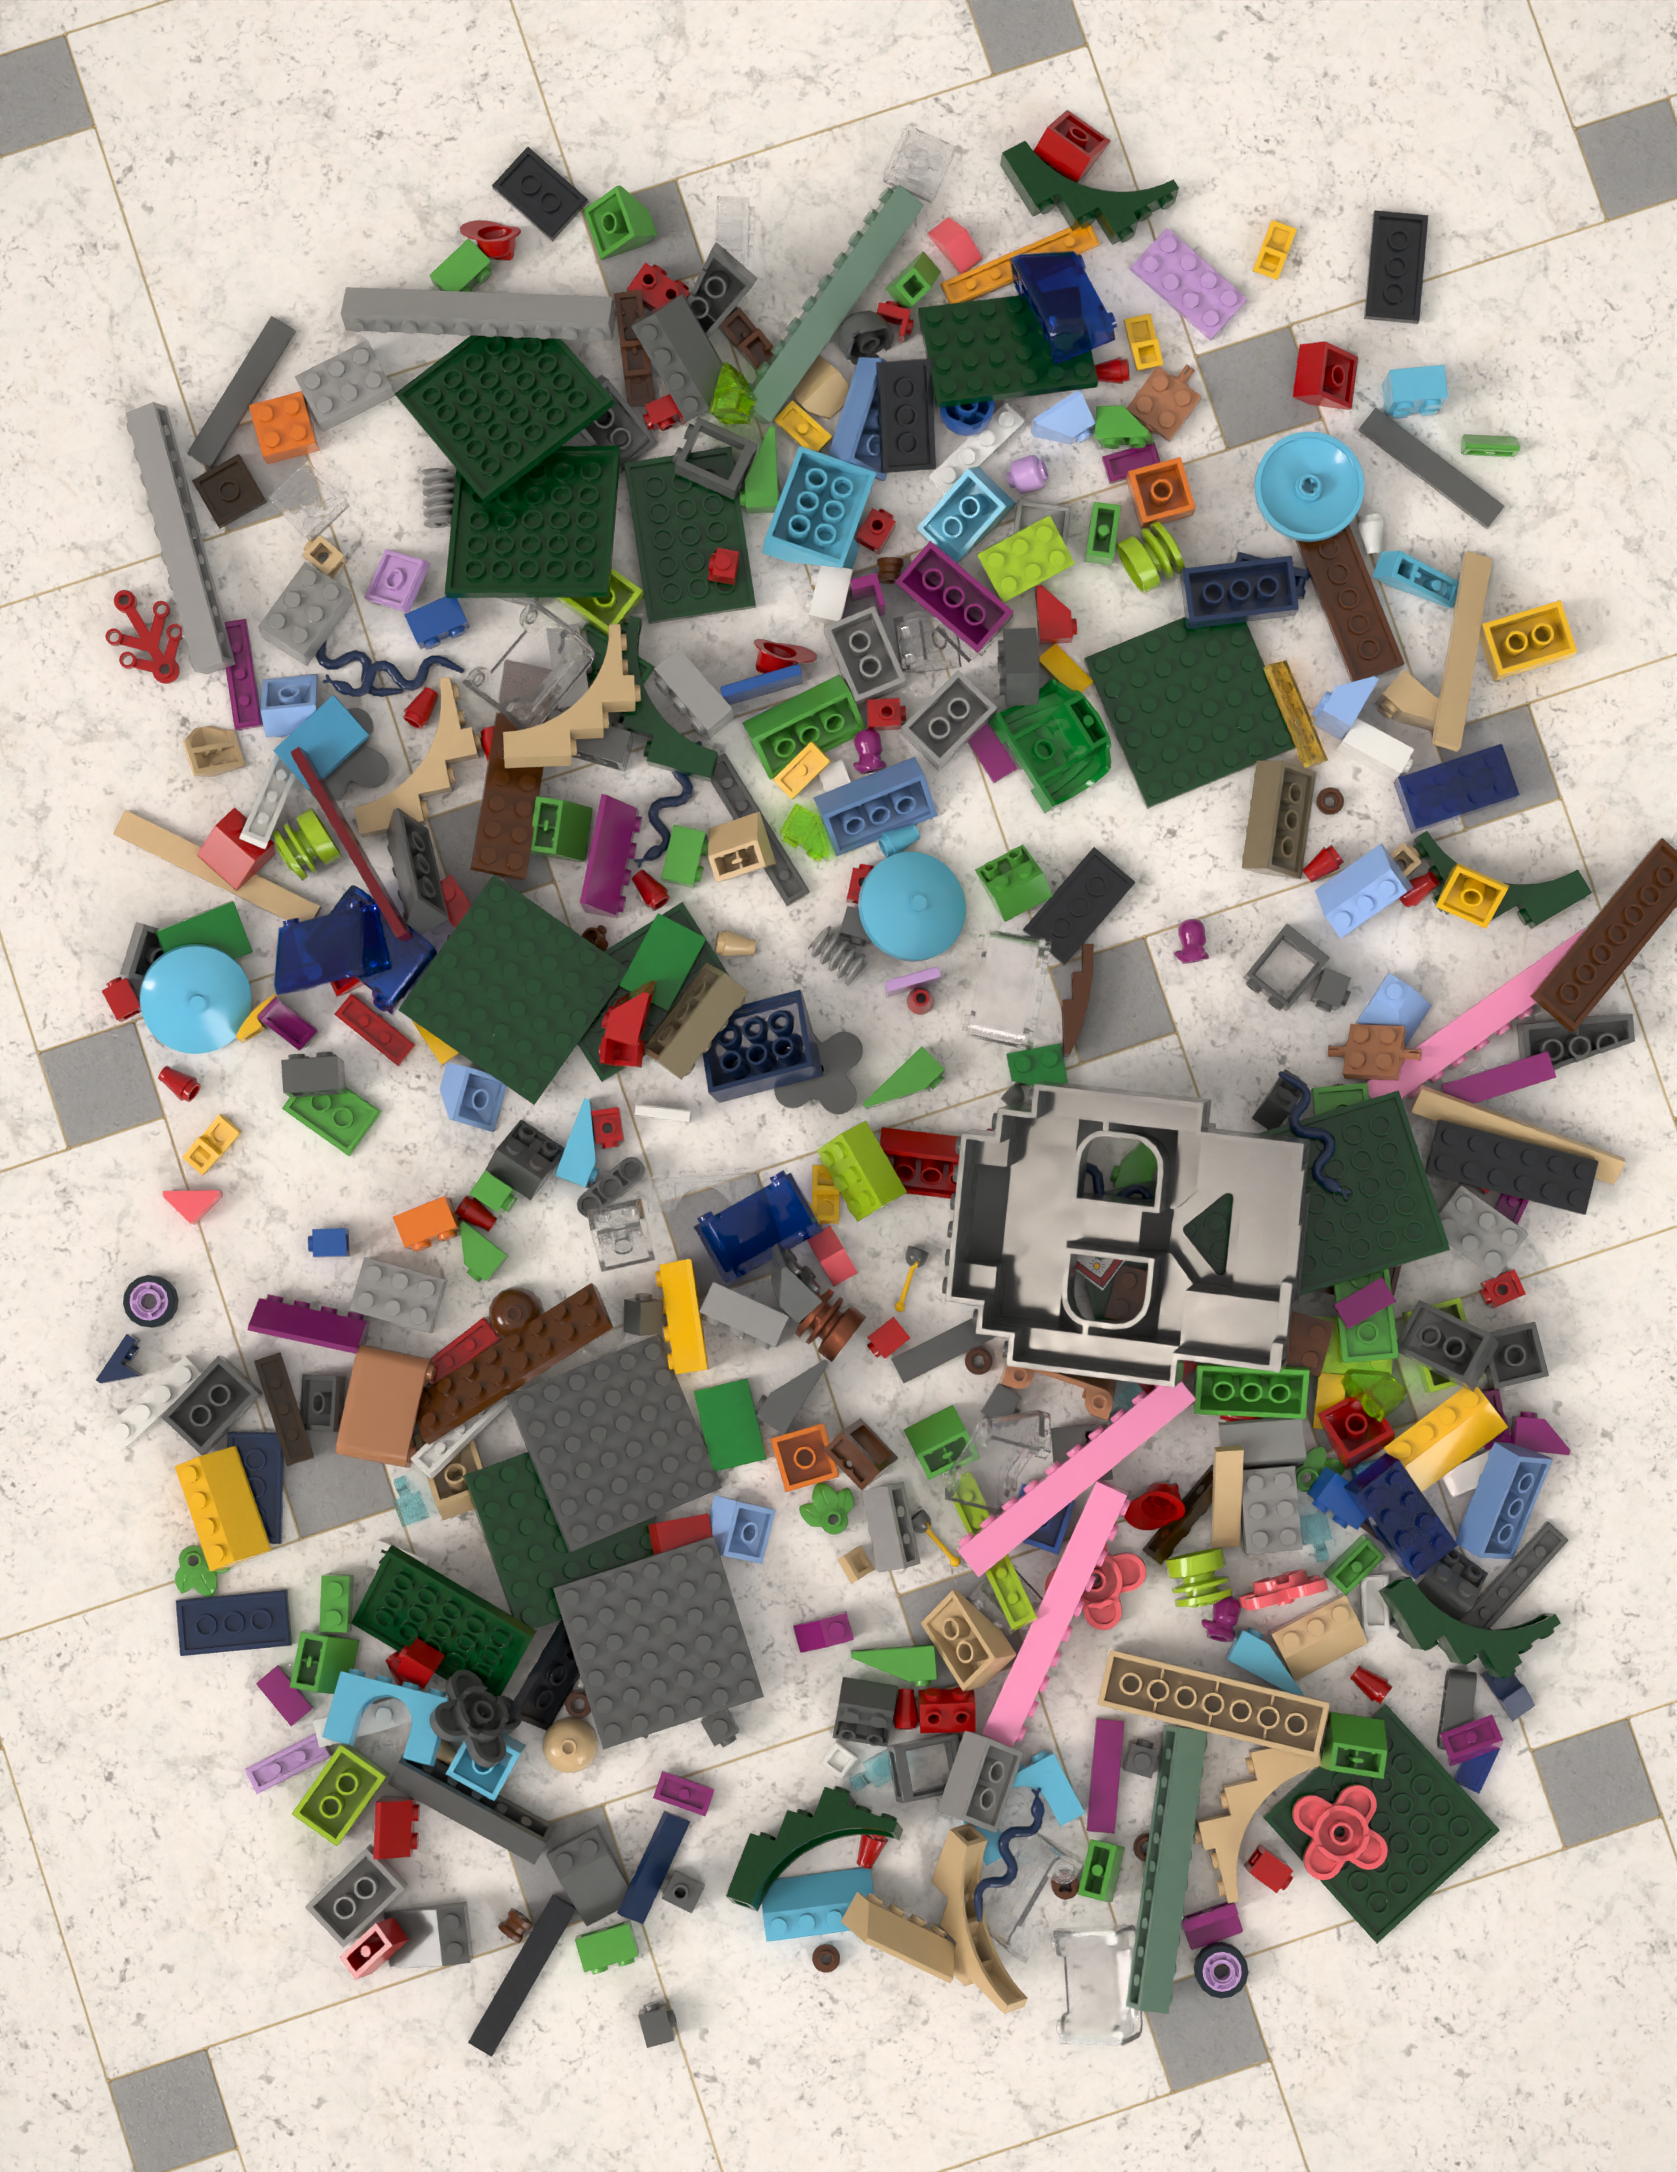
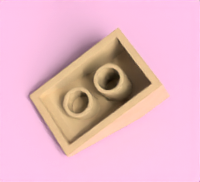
M1404 669L1375 702L1378 706L1377 710L1386 719L1392 718L1396 722L1434 731L1439 699Z
M421 1434L414 1436L418 1451L426 1444ZM474 1439L432 1480L427 1476L442 1520L474 1509L463 1479V1475L484 1468Z
M952 1590L921 1622L924 1630L963 1691L985 1687L1017 1655L1003 1632L957 1590Z

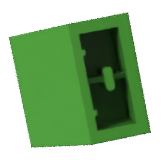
M536 796L532 822L534 831L530 854L585 862L593 808L565 800Z
M1023 844L975 869L989 898L1004 922L1053 897L1044 873Z
M953 1405L904 1429L928 1480L978 1456Z
M306 1629L301 1631L290 1687L317 1693L334 1694L340 1671L349 1673V1669H354L360 1640Z
M1329 1711L1321 1767L1330 1771L1384 1779L1388 1752L1384 1720Z

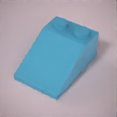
M979 466L968 468L916 529L928 541L934 543L958 564L1005 518L1016 503Z

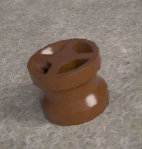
M896 557L878 558L877 566L879 567V573L877 576L879 583L895 584V581L901 575L904 560Z
M1059 1869L1051 1877V1888L1058 1898L1067 1900L1076 1896L1079 1891V1880L1074 1872L1069 1869Z
M511 1908L508 1912V1918L506 1921H501L498 1928L511 1940L520 1943L523 1939V1933L526 1930H530L533 1923L521 1912Z

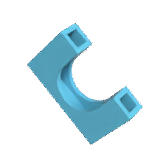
M352 1668L349 1669V1673L340 1671L322 1737L327 1740L354 1746L361 1718L367 1707L381 1698H396L407 1706L412 1722L403 1758L434 1767L442 1739L432 1730L429 1719L431 1712L439 1704L450 1701L448 1698H445L446 1692L431 1688L429 1693L418 1691V1685L403 1682L402 1686L392 1684L393 1679L376 1675L375 1680L366 1678V1672Z
M1042 1750L1031 1756L1032 1761L1024 1766L1020 1762L1012 1788L1019 1786L1031 1787L1035 1790L1041 1788L1040 1793L1046 1798L1060 1827L1085 1814L1053 1751L1047 1753L1046 1750ZM973 1825L988 1840L983 1856L985 1865L987 1866L1002 1858L998 1851V1840L1001 1836L999 1828L994 1833Z

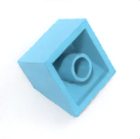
M502 1735L506 1745L505 1757L496 1766L485 1768L478 1765L471 1758L463 1741L446 1775L495 1801L526 1745L509 1735Z

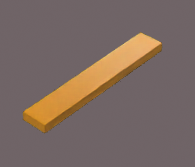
M1092 225L1083 229L1079 227L1074 231L1069 227L942 282L940 286L948 304L973 301L1099 246L1100 243Z

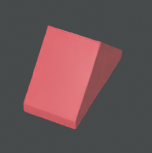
M949 217L927 233L928 237L959 274L967 272L982 260V256L968 231Z
M219 1190L163 1191V1197L190 1224L195 1225L223 1197V1192Z
M830 1225L806 1239L833 1286L858 1273Z

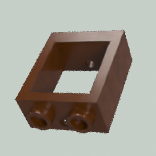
M861 1418L842 1430L823 1449L861 1490L881 1477L899 1459ZM847 1461L852 1462L851 1467L847 1465Z

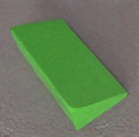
M1462 435L1461 454L1514 457L1520 450V444L1517 438L1513 436Z
M1361 1535L1323 1574L1347 1596L1385 1556L1366 1536Z

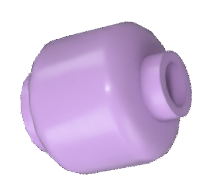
M1029 455L1012 461L1010 472L1006 473L1009 486L1011 488L1015 487L1020 494H1026L1043 488L1045 480L1049 478L1044 460L1038 459L1035 455Z

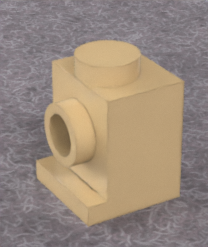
M321 535L316 539L312 538L303 549L305 551L302 554L304 559L314 568L332 579L348 562L346 557ZM321 555H329L325 562H320Z
M1404 843L1399 845L1390 854L1395 862L1401 861L1404 863L1405 868L1401 871L1406 878L1422 863L1419 859L1421 857L1419 852L1413 846L1409 845L1407 847Z

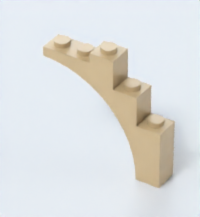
M620 624L609 625V641L603 665L591 687L581 699L559 716L543 724L523 730L503 732L505 768L571 766V756H577L576 739L604 738V729L609 728L608 712L635 711V701H641L640 685H635L634 675H628V660H622V651L627 650L626 634H621Z
M450 676L439 678L441 690L440 719L432 745L422 763L394 791L371 803L354 808L359 835L362 838L387 833L393 810L396 808L401 809L420 824L427 825L425 817L430 816L427 801H422L421 798L452 792V784L456 783V777L453 767L448 768V765L480 758L478 750L483 749L480 734H474L472 727L462 729V726H466V719L463 709L458 710L456 700L461 699L458 683L453 684Z
M1267 1746L1248 1750L1249 1757L1245 1758L1248 1774H1254V1778L1223 1784V1792L1219 1793L1222 1809H1227L1228 1812L1196 1819L1195 1842L1196 1844H1201L1204 1850L1214 1849V1852L1210 1853L1213 1869H1219L1221 1880L1216 1881L1219 1896H1225V1900L1228 1903L1239 1901L1236 1876L1237 1859L1242 1838L1252 1816L1261 1803L1281 1784L1295 1775L1321 1766L1320 1752L1318 1759Z
M967 1823L949 1829L931 1880L942 1894L948 1898L939 1925L957 1942L954 1949L953 1975L964 1986L975 1984L998 2009L1006 2014L1025 2007L1028 1998L1012 1980L996 1952L986 1923L984 1909L982 1912V1922L977 1921L973 1898L976 1885L981 1881L983 1856L988 1840L972 1824Z

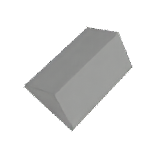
M1268 1418L1218 1422L1219 1447L1242 1445L1244 1449L1243 1470L1301 1466L1307 1458L1302 1419Z

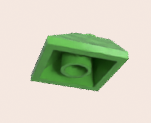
M622 186L614 187L584 209L601 260L640 248L658 236L649 210Z

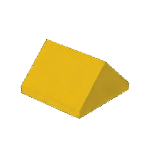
M1458 863L1451 869L1435 907L1486 929L1505 896L1509 885Z

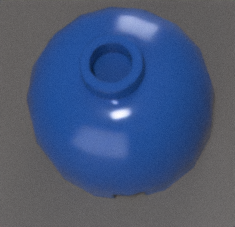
M994 401L940 407L941 419L947 429L956 435L973 436L984 431L992 420L995 404Z

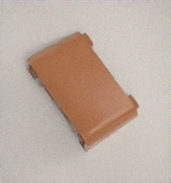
M360 1345L355 1356L336 1442V1454L411 1468V1458L418 1452V1447H415L412 1437L423 1386H427L428 1382H433L436 1373L433 1359Z
M1005 1363L999 1384L1010 1388L1023 1389L1030 1385L1035 1372L1084 1388L1082 1398L1085 1399V1407L1090 1415L1108 1420L1113 1405L1117 1380L1006 1366Z

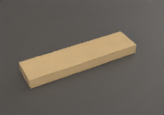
M1242 1445L1214 1447L1211 1520L1212 1548L1240 1547L1244 1457Z

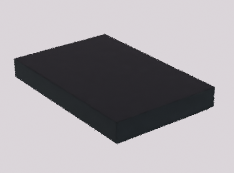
M529 147L518 156L492 185L493 190L551 241L560 234L588 203V199Z

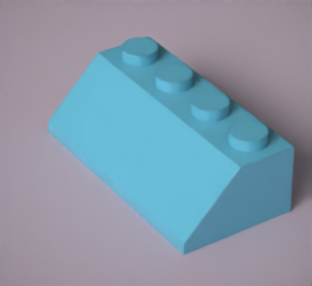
M861 1867L777 1879L762 1902L766 1942L851 1931L841 1920L857 1892L868 1896L869 1893L874 1894L871 1869Z

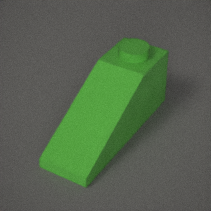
M769 426L745 479V489H740V505L746 506V514L775 513L779 502L775 426Z
M921 1046L863 1103V1107L865 1109L876 1107L923 1092L928 1087L933 1090L945 1079L942 1076L945 1069Z
M1139 1142L1121 1160L1119 1166L1114 1165L1109 1180L1114 1182L1113 1188L1118 1189L1127 1187L1130 1184L1152 1181L1157 1166V1159L1153 1151L1143 1142Z
M934 1644L851 1650L852 1659L906 1681H914L915 1686L931 1685V1680H937Z

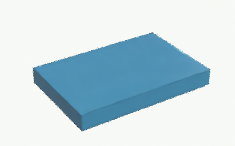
M332 695L273 751L306 789L311 792L312 790L291 756V751L297 747L305 750L324 780L370 737V734L335 695Z

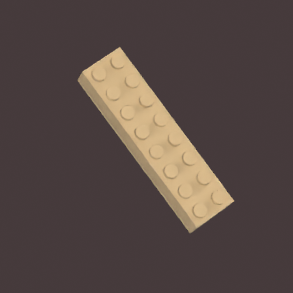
M1111 1649L1097 1705L1318 1759L1330 1702Z

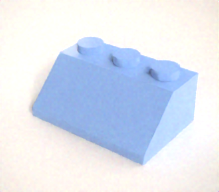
M1373 676L1336 686L1332 693L1326 691L1312 713L1316 717L1313 725L1341 740L1352 727L1379 679Z
M1381 843L1320 886L1315 892L1326 919L1338 936L1342 938L1413 889V886Z

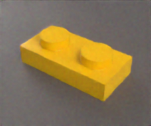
M793 400L774 419V423L799 446L820 453L832 440V436Z
M810 742L773 781L790 799H794L832 761L814 742Z

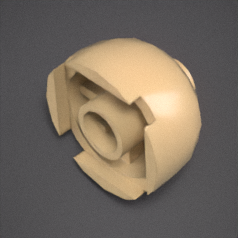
M565 1717L556 1720L547 1729L543 1738V1752L546 1760L553 1768L563 1773H576L584 1770L593 1762L598 1752V1739L594 1728L581 1718Z

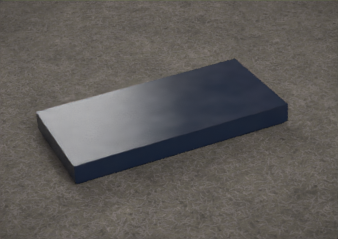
M228 1432L227 1448L237 1446L269 1543L282 1544L284 1454L277 1432Z
M288 1589L176 1600L180 1656L292 1645Z

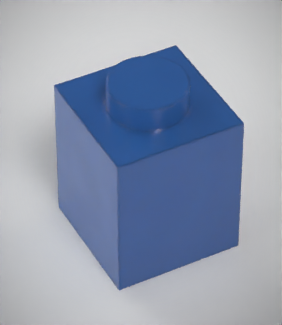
M312 1229V1235L308 1236V1251L313 1252V1257L315 1258L350 1257L349 1229Z

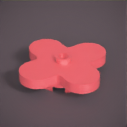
M1106 1542L1103 1550L1107 1551V1555L1101 1567L1095 1565L1092 1574L1098 1573L1101 1576V1580L1093 1583L1090 1592L1084 1590L1080 1598L1081 1601L1085 1602L1083 1611L1087 1622L1099 1630L1111 1629L1119 1622L1122 1615L1119 1594L1139 1588L1146 1577L1145 1563L1138 1555L1131 1552L1111 1555L1109 1554ZM1057 1568L1053 1569L1047 1576L1045 1591H1047Z
M1304 1569L1282 1573L1279 1576L1267 1577L1253 1582L1254 1591L1239 1596L1241 1607L1246 1608L1247 1611L1275 1604L1282 1606L1293 1603L1295 1598L1328 1590L1326 1578H1320V1575L1308 1577Z
M1352 1784L1341 1791L1333 1804L1312 1794L1302 1796L1296 1801L1292 1810L1294 1823L1300 1830L1312 1837L1303 1854L1304 1867L1312 1877L1319 1880L1331 1879L1338 1874L1345 1861H1350L1358 1867L1367 1870L1375 1869L1385 1861L1387 1857L1386 1842L1378 1833L1368 1827V1823L1372 1819L1377 1807L1376 1798L1371 1790L1360 1784ZM1338 1826L1344 1829V1833L1341 1836L1334 1834V1830Z

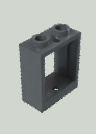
M698 417L695 424H689L685 432L684 439L687 441L683 449L678 447L672 460L675 463V473L734 500L757 453L758 444ZM700 432L742 451L729 480L686 462Z
M1286 924L1243 978L1247 980L1246 985L1257 994L1261 991L1269 997L1267 1002L1278 1011L1281 1009L1287 1011L1330 957L1289 924ZM1282 940L1314 964L1287 1000L1255 975Z
M946 1733L886 1746L896 1802L907 1803L943 1795L946 1784L913 1791L906 1751L945 1743L950 1772L961 1743L958 1734Z

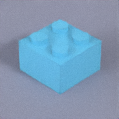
M1445 365L1389 370L1382 383L1385 415H1393V418L1399 419L1410 416V413H1420L1421 416L1436 414L1448 397Z

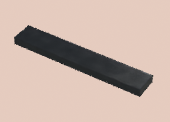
M554 1894L552 1895L469 2039V2044L489 2056H493L576 1911L575 1906Z

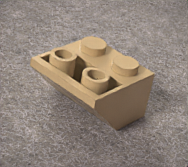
M760 812L709 828L708 858L716 882L727 881L776 864Z

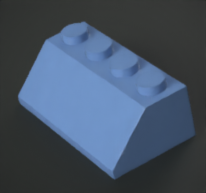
M859 357L828 456L877 472L875 479L885 481L887 473L881 472L876 362L886 360L882 358Z
M915 757L813 797L836 856L876 841L882 836L883 832L912 824L916 825L938 816L924 773Z
M1494 1442L1493 1447L1489 1451L1484 1470L1479 1476L1473 1498L1468 1504V1510L1463 1523L1459 1527L1455 1543L1478 1558L1513 1559L1553 1459L1512 1443Z

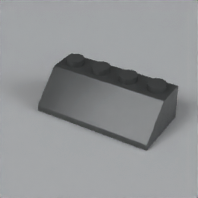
M683 293L637 318L631 327L686 422L710 410L737 390Z
M396 808L393 810L387 830L389 842L387 848L392 856L394 864L392 870L399 886L397 892L403 904V919L409 927L424 933L449 920L429 829L401 809Z

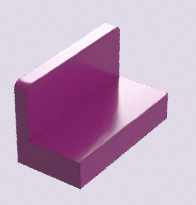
M877 573L851 579L850 593L852 601L874 596L879 616L885 615V602Z
M1493 1715L1440 1734L1441 1741L1448 1755L1449 1766H1454L1499 1749L1503 1744V1738Z
M1226 1901L1183 1917L1181 1923L1192 1950L1243 1932L1238 1917L1239 1913L1234 1902L1228 1903Z

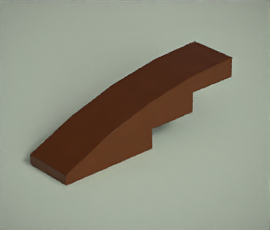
M641 290L614 293L627 403L630 407L645 406V404L654 401L650 359L631 327L637 318L644 315Z
M736 306L718 328L753 369L757 371L764 361L768 362L772 357L773 353H771L773 345L762 331L755 327L743 310Z
M1083 944L1081 946L1082 971L1072 972V999H1063L1061 1002L1063 1057H1068L1071 1054L1088 1006L1093 976L1094 944Z

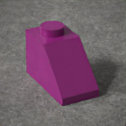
M1521 1411L1520 1417L1512 1416V1444L1534 1452L1570 1455L1568 1446L1545 1419L1537 1418V1413Z
M847 1611L793 1625L800 1653L854 1640Z

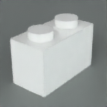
M820 566L819 570L814 569L811 585L815 586L813 596L808 595L805 605V611L809 612V620L829 625L843 619L853 569Z

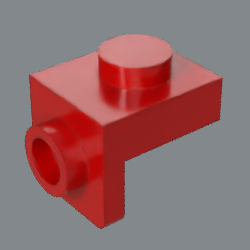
M893 301L879 302L876 313L880 314L887 323L901 326L898 341L904 343L905 335L911 336L914 320L910 319L911 310L901 308L899 303Z
M602 1036V1042L599 1046L600 1063L611 1066L642 1068L644 1040H639L637 1046Z

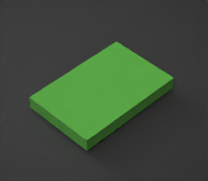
M347 1087L346 1094L290 1097L282 1108L349 1157L381 1114L380 1110Z

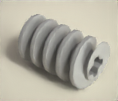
M442 468L423 469L421 472L426 476L423 477L422 483L427 486L422 490L423 495L427 497L423 500V505L427 507L423 514L428 518L425 520L424 525L430 528L448 527L452 521L450 511L453 510V504L450 503V500L454 499V493H449V490L455 488V483L449 482V479L456 477V473Z
M829 925L820 932L808 949L814 947L811 954L813 957L822 954L821 964L830 961L829 971L839 968L838 978L847 975L845 984L848 986L867 965V963L863 964L865 955L861 954L855 957L856 947L847 951L848 941L845 940L838 943L839 933L829 936L832 928Z

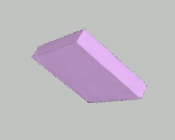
M385 549L364 598L370 602L409 614L430 563L419 558Z
M939 967L887 980L885 982L887 997L939 983L941 980Z

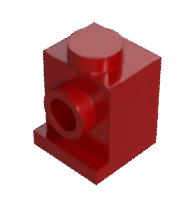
M670 394L645 404L646 414L642 416L648 430L654 429L656 431L661 429V431H666L674 427L677 421H680L681 425L686 423Z
M717 548V552L713 553L710 557L708 580L735 585L740 560L739 552Z
M859 864V868L853 867L847 902L858 904L861 889L858 883L861 879L866 878L874 866Z
M615 1107L591 1111L596 1144L602 1145L603 1149L619 1147L618 1142H624L620 1108ZM606 1123L612 1124L613 1130L611 1133L603 1132V1126Z
M1510 1269L1499 1274L1496 1278L1492 1277L1480 1283L1482 1287L1479 1290L1481 1298L1485 1305L1490 1304L1491 1308H1496L1526 1295L1515 1269ZM1500 1284L1506 1287L1504 1295L1499 1294L1497 1291Z

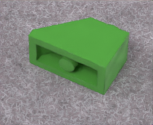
M463 1221L460 1224L464 1265L469 1268L466 1273L478 1282L482 1279L489 1282L509 1256Z

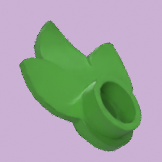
M1323 1446L1313 1448L1306 1454L1307 1458L1304 1464L1295 1470L1297 1488L1300 1491L1308 1492L1325 1467L1340 1476L1346 1469L1340 1460L1326 1458V1450ZM1310 1473V1481L1303 1482V1474Z
M821 1482L817 1483L812 1493L813 1503L800 1506V1514L810 1526L822 1527L825 1532L832 1535L840 1534L847 1528V1515L854 1506L853 1495L849 1488L842 1489L836 1494L829 1485ZM832 1516H838L839 1520L836 1524L832 1525L829 1523V1519Z
M195 1545L187 1546L179 1555L180 1567L175 1574V1584L182 1594L193 1587L202 1595L213 1596L217 1588L216 1575L228 1572L230 1567L224 1570L210 1571L203 1549ZM192 1555L198 1557V1562L194 1565L188 1563V1558Z

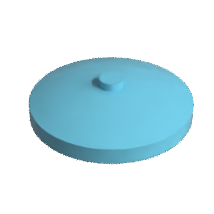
M1310 431L1295 433L1276 442L1263 456L1254 480L1256 504L1265 521L1278 533L1290 539L1304 542L1324 540L1345 529L1354 519L1362 504L1365 488L1363 471L1354 453L1340 440L1324 433Z
M902 852L887 857L874 866L867 874L859 893V916L866 934L874 945L893 958L910 962L931 959L946 951L956 941L963 928L966 905L961 885L953 872L944 863L930 855L920 852Z
M188 944L167 951L150 966L141 984L140 1007L148 1029L161 1043L179 1052L190 1054L207 1053L227 1045L236 1038L240 1027L250 1015L252 994L244 970L233 957L213 946Z

